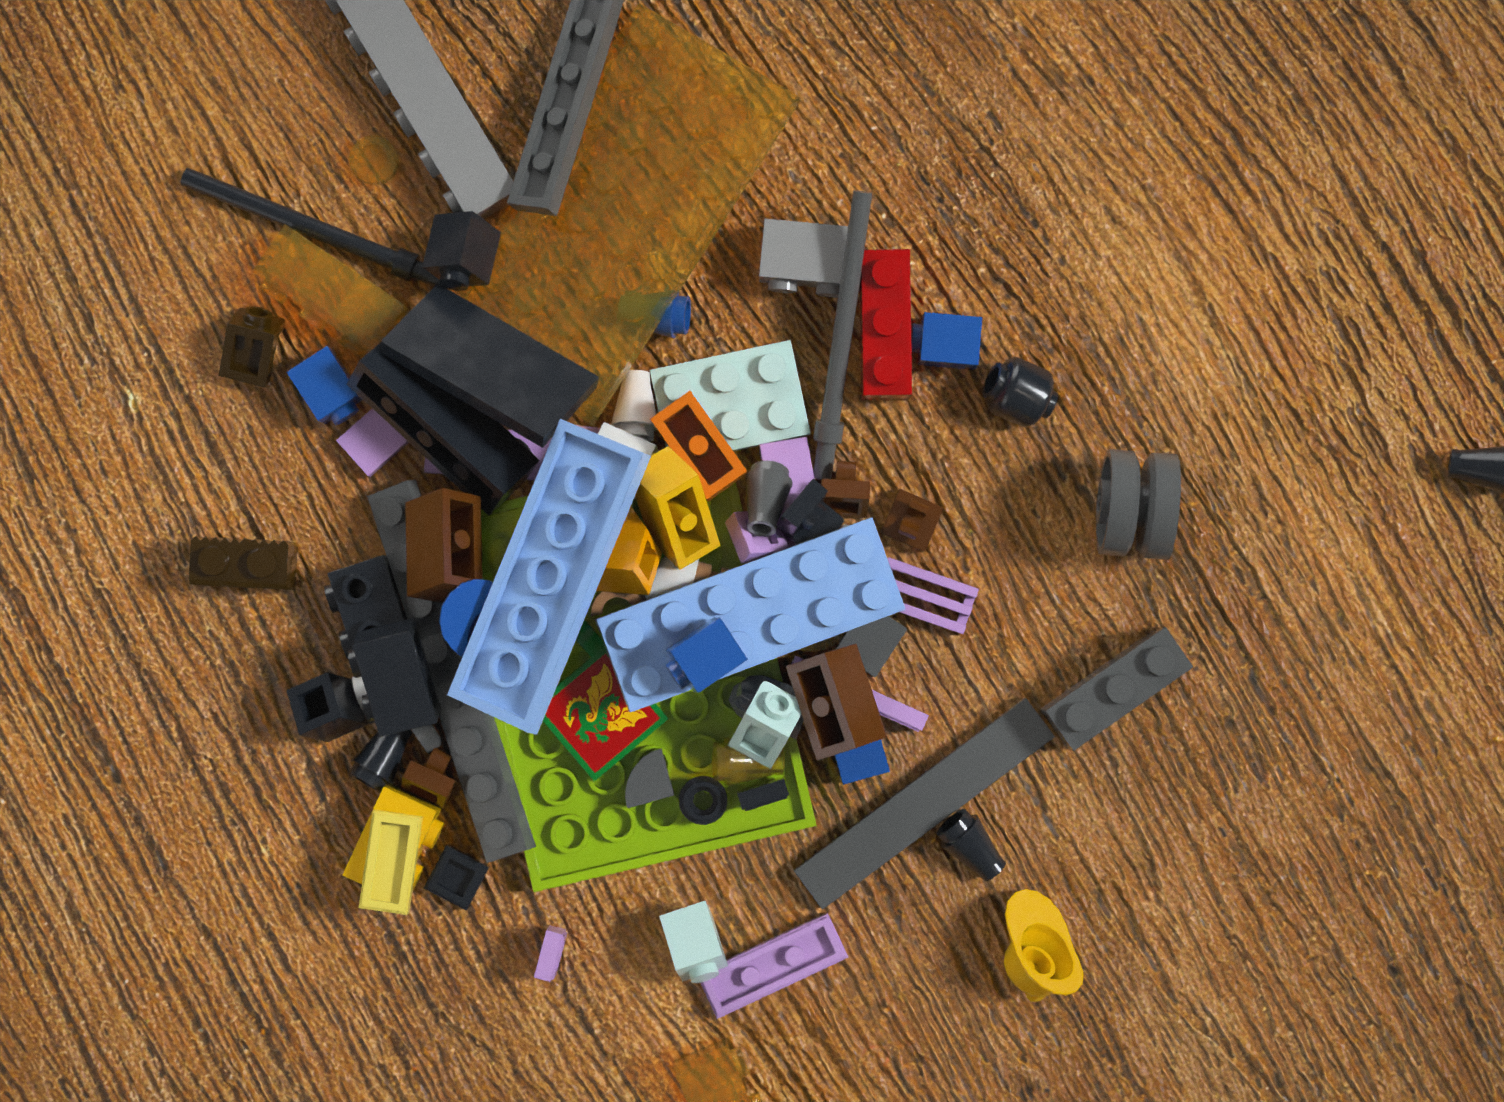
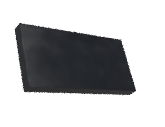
M437 284L380 342V353L541 448L553 437L559 420L567 421L598 386L599 376L440 284Z

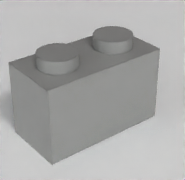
M764 219L759 282L768 283V290L772 292L797 293V286L815 287L816 295L838 298L848 226Z

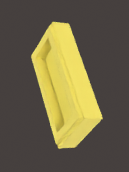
M373 810L358 908L403 915L409 914L423 816Z

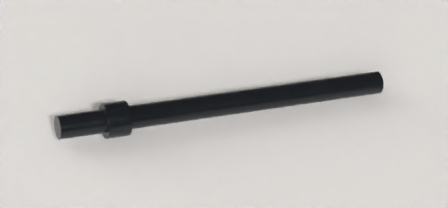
M187 167L182 175L181 185L389 268L393 276L408 282L414 278L434 287L440 284L438 278L422 268L423 261H420V255L403 248L395 251Z

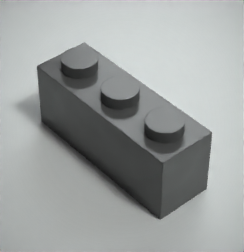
M1157 627L1046 704L1040 711L1066 748L1074 751L1192 669L1193 665L1167 628Z

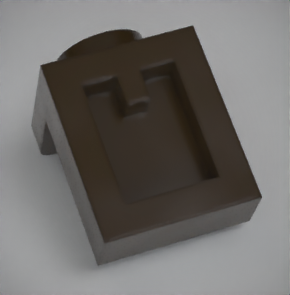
M250 306L239 308L227 323L219 376L265 388L270 382L277 338L284 330L285 319L273 316L270 310L262 307Z

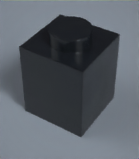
M473 211L434 215L422 268L438 278L440 285L450 290L465 291L469 286L489 285L501 232Z
M326 672L286 690L299 736L330 742L368 725L365 714L356 698L352 679Z

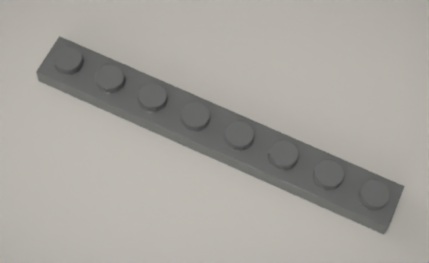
M407 480L367 497L407 619L415 618L441 706L439 714L441 725L486 863L534 848L536 844L494 717L447 695L462 657L448 645L442 636L439 618L443 603L407 597L405 502L421 496L417 481Z

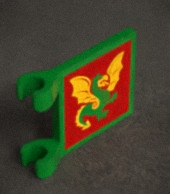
M584 620L576 641L588 653L590 658L557 685L543 722L595 782L669 718L656 703L633 712L628 711L603 640L592 626Z

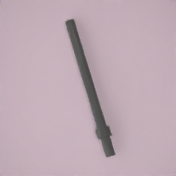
M853 190L821 419H816L813 439L818 442L813 473L814 478L820 480L832 479L836 445L842 443L844 423L840 422L873 194L866 191Z

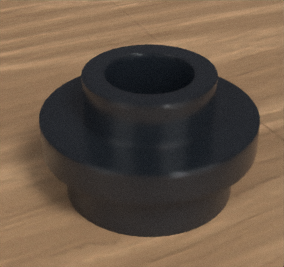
M697 776L690 779L682 787L679 794L681 812L689 821L695 824L707 825L714 823L721 818L727 807L728 800L725 788L718 780L709 776ZM707 791L711 794L713 803L709 808L700 809L695 805L694 796L697 792Z

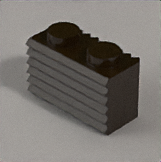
M195 536L191 540L189 584L295 590L298 547L294 542L285 540L271 541L266 539L251 540L246 538L232 539L226 537Z

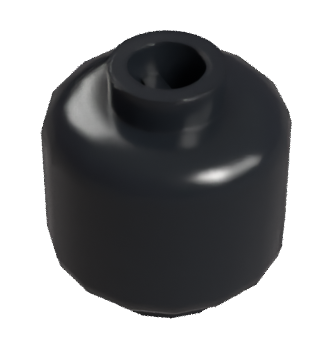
M1011 357L1003 363L997 362L989 371L982 391L983 397L987 398V406L990 412L1021 427L1032 426L1041 417L1048 418L1053 412L1058 399V393L1053 391L1054 380L1052 374L1048 370L1019 357Z

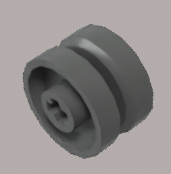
M1108 449L1106 451L1096 500V542L1098 554L1126 556L1132 547L1136 532V545L1142 558L1170 559L1177 534L1181 497V469L1178 454L1151 453L1144 462L1140 476V464L1134 451Z

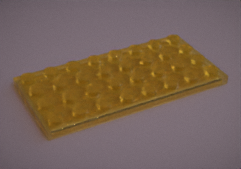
M638 3L609 48L557 216L516 211L509 205L495 226L501 232L489 285L469 286L465 291H454V293L599 376L598 386L595 391L574 413L580 419L594 426L660 323L666 309L681 290L800 103L798 95Z

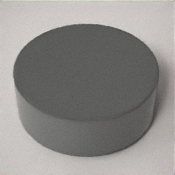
M432 724L411 729L428 754L434 748L437 749L442 745L443 741Z

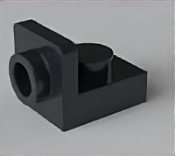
M812 479L782 514L777 528L796 544H800L838 530L842 526L844 519L823 502L828 490Z

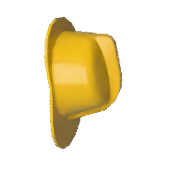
M1024 889L1015 892L1007 901L1005 910L1007 930L1011 939L1004 957L1006 974L1016 987L1025 992L1030 1002L1041 1001L1050 994L1067 996L1076 993L1083 984V969L1059 909L1049 898L1038 891Z

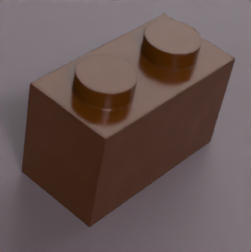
M440 488L405 502L407 597L444 603L448 594L459 584L473 579H483L480 496Z
M857 644L832 650L786 666L816 760L843 753L887 737Z

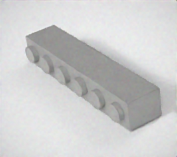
M325 0L334 15L343 11L351 24V27L344 30V33L358 56L367 52L374 62L376 68L369 71V74L382 96L384 97L392 92L401 108L393 112L407 137L409 138L416 133L426 148L418 153L431 177L435 178L441 174L449 186L450 190L444 193L443 197L452 212L473 211L481 218L486 219L509 205L507 201L514 181L404 0Z

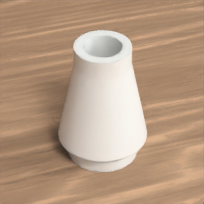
M626 370L622 372V383L611 425L651 442L654 440V431L657 430L650 418L656 415L650 383L651 374L644 370Z

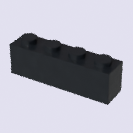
M380 343L359 360L346 384L463 493L480 496L481 509L488 516L525 483L540 461L524 441L515 438L499 422L380 353Z

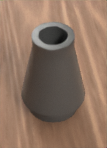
M768 460L754 463L751 471L745 475L748 511L747 529L754 535L766 537L776 533L778 520L793 486L788 468L781 463Z

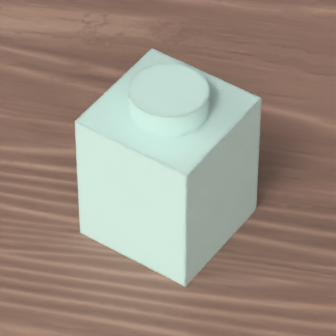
M706 901L659 916L675 970L682 982L689 979L692 983L705 982L718 976L719 969L728 967L717 928Z

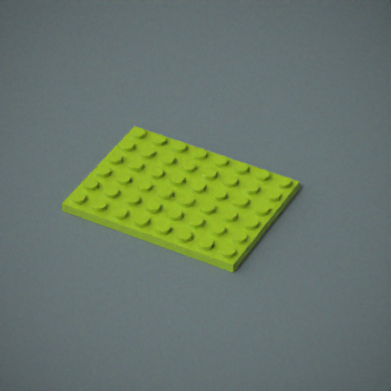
M734 483L712 500L707 501L721 546L699 558L698 562L712 565L711 571L719 573L722 567L732 569L743 565L740 562L725 521L733 512L743 511L737 484ZM528 496L505 501L490 516L481 509L483 580L494 581ZM633 499L631 506L644 523L637 500ZM615 597L609 599L604 604L602 614L591 616L592 600L584 620L601 637L595 619L632 605L626 599ZM577 641L574 643L558 684L590 658ZM775 658L721 678L699 693L689 690L657 702L656 704L669 719L595 782L543 721L538 734H531L494 717L536 847L524 851L533 892L817 826L796 739L788 738L771 769L728 746L742 720L734 712L729 702L733 687L748 676L764 675L783 682L778 659ZM662 748L675 795L627 808L625 799L626 785L633 768L644 756L656 749ZM697 776H709L718 780L727 793L728 801L724 814L714 823L699 825L689 821L679 807V794L682 787L690 779ZM784 776L789 792L787 799L749 811L742 810L737 791ZM699 791L694 796V803L700 809H707L712 805L713 798L709 792Z

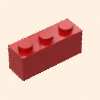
M910 249L864 250L860 278L861 400H909L912 396Z

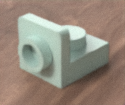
M763 681L728 746L771 769L801 716L796 697L767 681Z

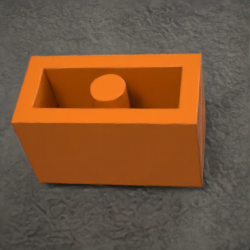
M688 391L650 418L652 424L667 445L699 475L705 498L708 502L747 474L746 468L691 391Z

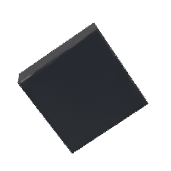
M783 776L739 790L737 795L742 810L749 811L787 799L789 792Z
M447 844L424 889L467 910L490 866Z

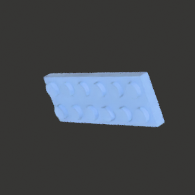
M559 420L452 681L448 696L527 733L538 734L651 458L650 455L565 420Z
M871 517L599 617L595 621L628 711L633 712L691 690L689 686L681 690L669 674L665 664L671 661V658L665 650L714 617L722 619L748 658L747 661L721 677L724 678L903 611L906 608L874 520Z

